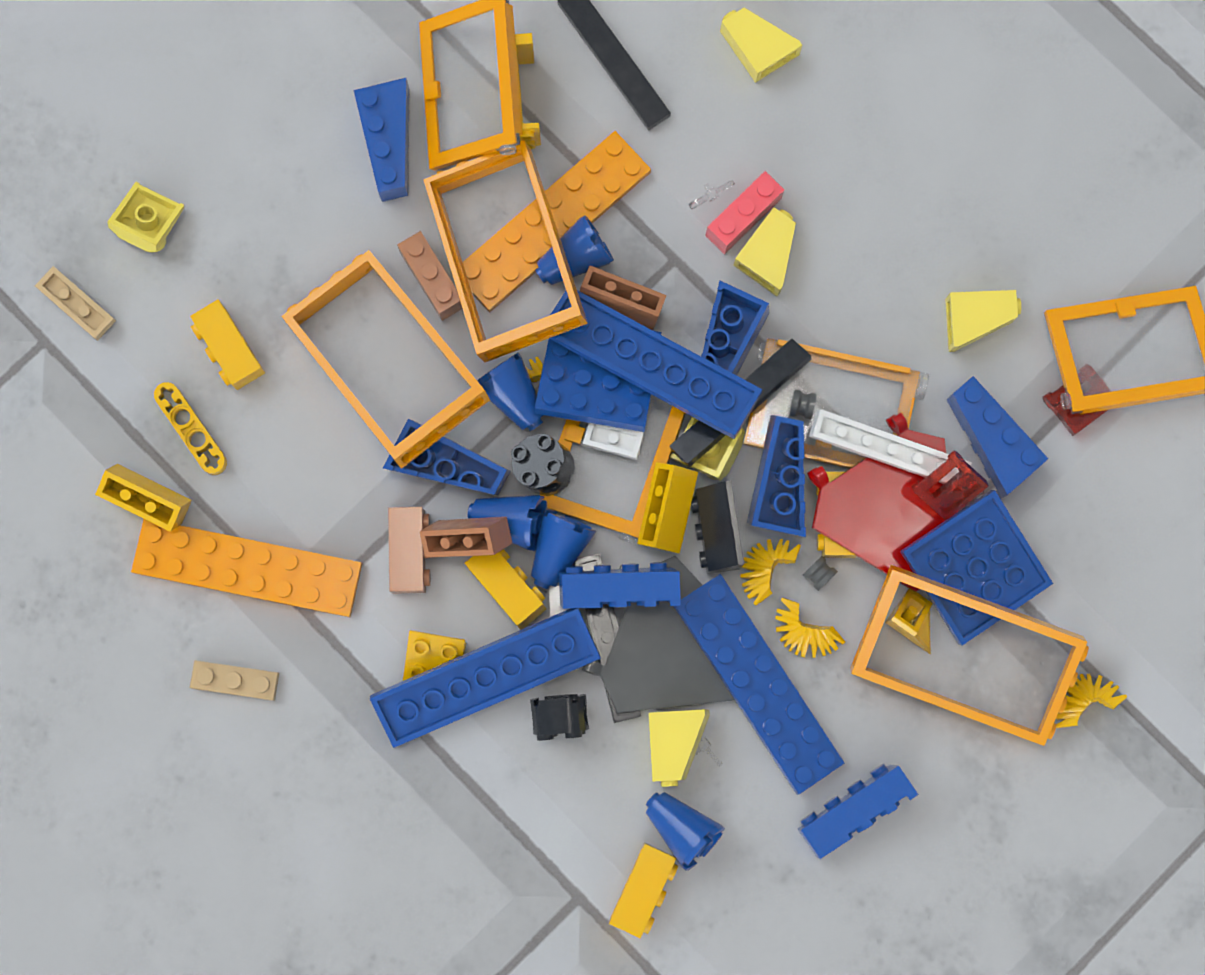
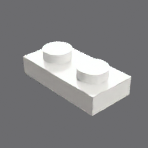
M589 423L583 446L637 460L644 432Z

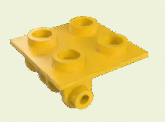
M409 630L403 681L462 656L466 648L465 639Z

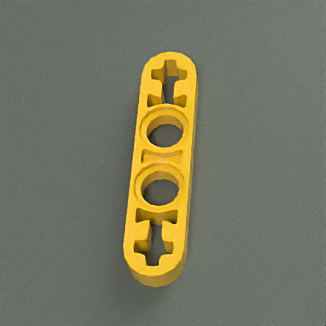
M169 382L159 384L154 391L155 401L198 464L208 474H221L226 469L227 459L181 391ZM166 389L169 392L174 391L171 397L179 405L173 407L166 399L162 400L164 397L163 391ZM182 410L188 411L190 414L189 422L184 425L177 424V413ZM195 433H203L205 435V443L200 447L192 446V436ZM208 450L213 457H220L217 461L219 466L217 468L207 467L210 460L203 452Z

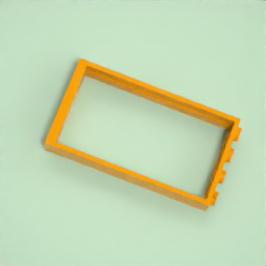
M524 139L517 141L515 144H508L506 147L498 149L497 152L483 155L471 161H462L456 167L446 171H437V174L423 179L477 356L484 363L588 324L532 151ZM524 161L571 307L486 340L442 193Z
M370 250L356 256L351 264L343 270L335 272L330 280L322 286L314 288L306 298L298 304L290 306L287 312L281 316L401 469L490 401L484 388ZM372 270L377 273L470 387L469 390L396 446L393 445L299 326Z
M890 565L850 669L851 674L1045 746L1047 739H1052L1055 733V719L1057 714H1062L1066 707L1067 698L1065 695L1068 688H1073L1078 677V672H1076L1077 666L1080 661L1083 662L1085 660L1089 646H1087V641L1082 635ZM900 582L1072 645L1038 731L866 667Z

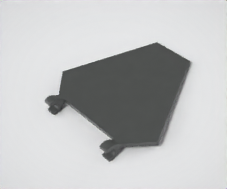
M676 556L662 561L667 562V567L680 571L681 599L702 586L699 580ZM659 601V604L655 607H644L636 605V603H631V606H627L606 664L601 665L594 661L584 665L582 668L584 672L601 677L617 713L735 701L674 606H670V603L667 601Z

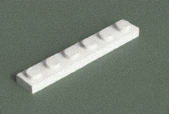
M822 409L816 410L809 434L811 438L957 489L965 488L972 462Z

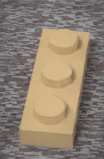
M54 266L35 285L38 290L97 341L116 322L113 317Z
M194 660L190 688L275 701L279 673Z

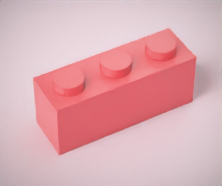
M764 171L707 227L705 236L725 255L782 199L785 189Z

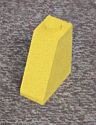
M745 7L737 12L736 10L730 11L722 19L721 34L755 83L800 55L802 44L799 40Z
M773 207L737 255L733 266L775 296L780 294L784 284L796 225L793 217L783 209L777 210Z
M1016 290L950 292L945 298L949 352H955L1011 324L1021 314V300L1017 298Z
M708 709L649 713L652 782L661 781V787L678 786V780H685L687 778L710 716Z

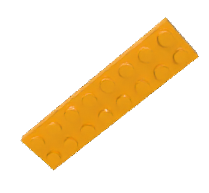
M616 131L611 133L545 190L560 238L579 218L585 215L592 223L595 222L651 173V168ZM537 199L462 262L472 294L489 313L536 273L535 269L539 268L537 261L552 247Z
M143 519L131 573L351 617L362 563L181 525L170 532Z

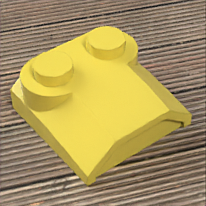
M135 182L107 221L108 228L120 239L147 252H158L165 247L166 237L182 213L184 204H179Z
M691 417L684 433L691 426H693L698 421V419ZM740 429L735 439L727 435L723 437L690 468L706 474L710 479L721 481L728 475L742 447L745 435L744 429ZM674 453L671 454V459L686 465Z

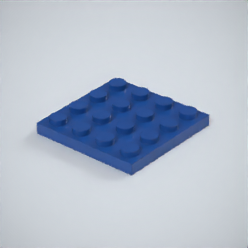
M549 339L534 414L645 432L651 394Z
M995 490L989 491L900 551L913 573L1012 610H1016L1053 584ZM925 591L959 645L963 646L1001 620L1000 618Z

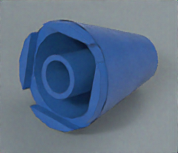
M586 215L579 218L560 238L573 277L587 273L589 266L601 268L614 261L605 242L601 240L598 231ZM551 247L537 261L539 268L535 270L543 283L548 281L553 285L562 282L563 279L553 248Z
M519 352L477 380L486 391L490 401L521 430L528 428L529 431H532L543 423L541 417L544 415L534 414L537 394Z
M540 495L479 498L469 505L467 517L468 519L507 517L512 543L526 550L535 551L542 515L547 508V501L543 500L544 496Z
M546 508L542 515L531 576L535 579L534 584L549 590L550 586L556 587L558 585L559 572H566V567L573 565L594 537L596 530H591L592 527L570 516L560 515L558 517L556 516L557 511Z
M663 792L661 795L655 793L646 803L648 807L646 811L647 816L685 871H689L697 864L694 860L696 857L700 858L707 855L721 838L722 831L725 830L721 824L666 792Z

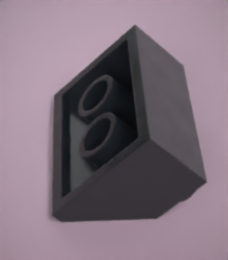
M731 480L697 488L695 496L692 498L691 507L693 513H698L699 524H695L697 541L702 540L703 551L699 552L701 568H706L707 574L740 570L744 565Z

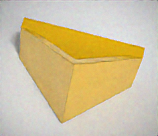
M908 589L885 623L931 655L930 608L933 603L919 593Z

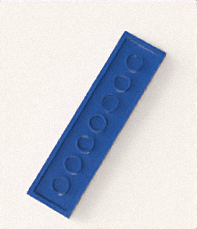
M577 290L588 324L549 338L550 340L735 439L761 396V388ZM567 291L564 292L550 315L571 307Z
M721 574L682 598L681 606H674L796 795L801 794L845 764Z
M570 608L370 695L369 699L393 748L601 659L579 608Z

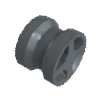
M795 389L789 416L801 415L806 420H811L817 393L804 394L801 390Z
M821 556L803 576L806 579H810L814 583V588L819 591L838 571L835 568H830L826 564V559Z

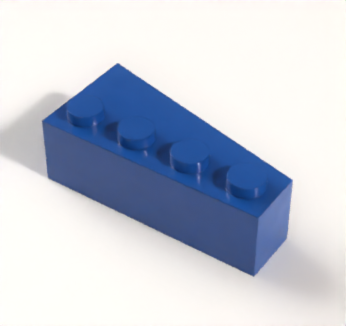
M407 78L353 90L381 201L384 202L408 196L410 89Z
M719 280L701 357L737 375L770 313L769 303Z
M974 376L947 399L961 428L966 432L971 441L975 454H978L984 465L988 478H991L997 489L996 492L1000 499L1011 493L1049 459Z
M771 414L747 523L751 526L806 537L805 474L803 462L804 421Z
M408 419L394 446L422 425ZM444 436L402 469L391 455H389L383 466V469L493 495H499L511 472Z
M667 562L650 563V568H639V564L636 563L622 564V569H611V565H595L594 570L583 571V566L566 567V572H559L560 606L563 609L601 608L603 604H608L609 607L631 606V603L644 607H655L659 604V601H667L670 603V606H681L680 571L667 567Z
M885 764L878 766L870 772L872 777L863 783L861 780L855 782L847 788L849 793L843 798L839 799L838 796L832 798L824 804L826 809L820 814L816 815L813 812L800 821L802 826L798 828V831L817 858H823L852 839V833L855 831L860 833L872 826L877 821L875 817L878 815L881 817L886 814L889 815L898 809L900 805L898 801L904 797L912 800L919 795L898 765L886 767Z

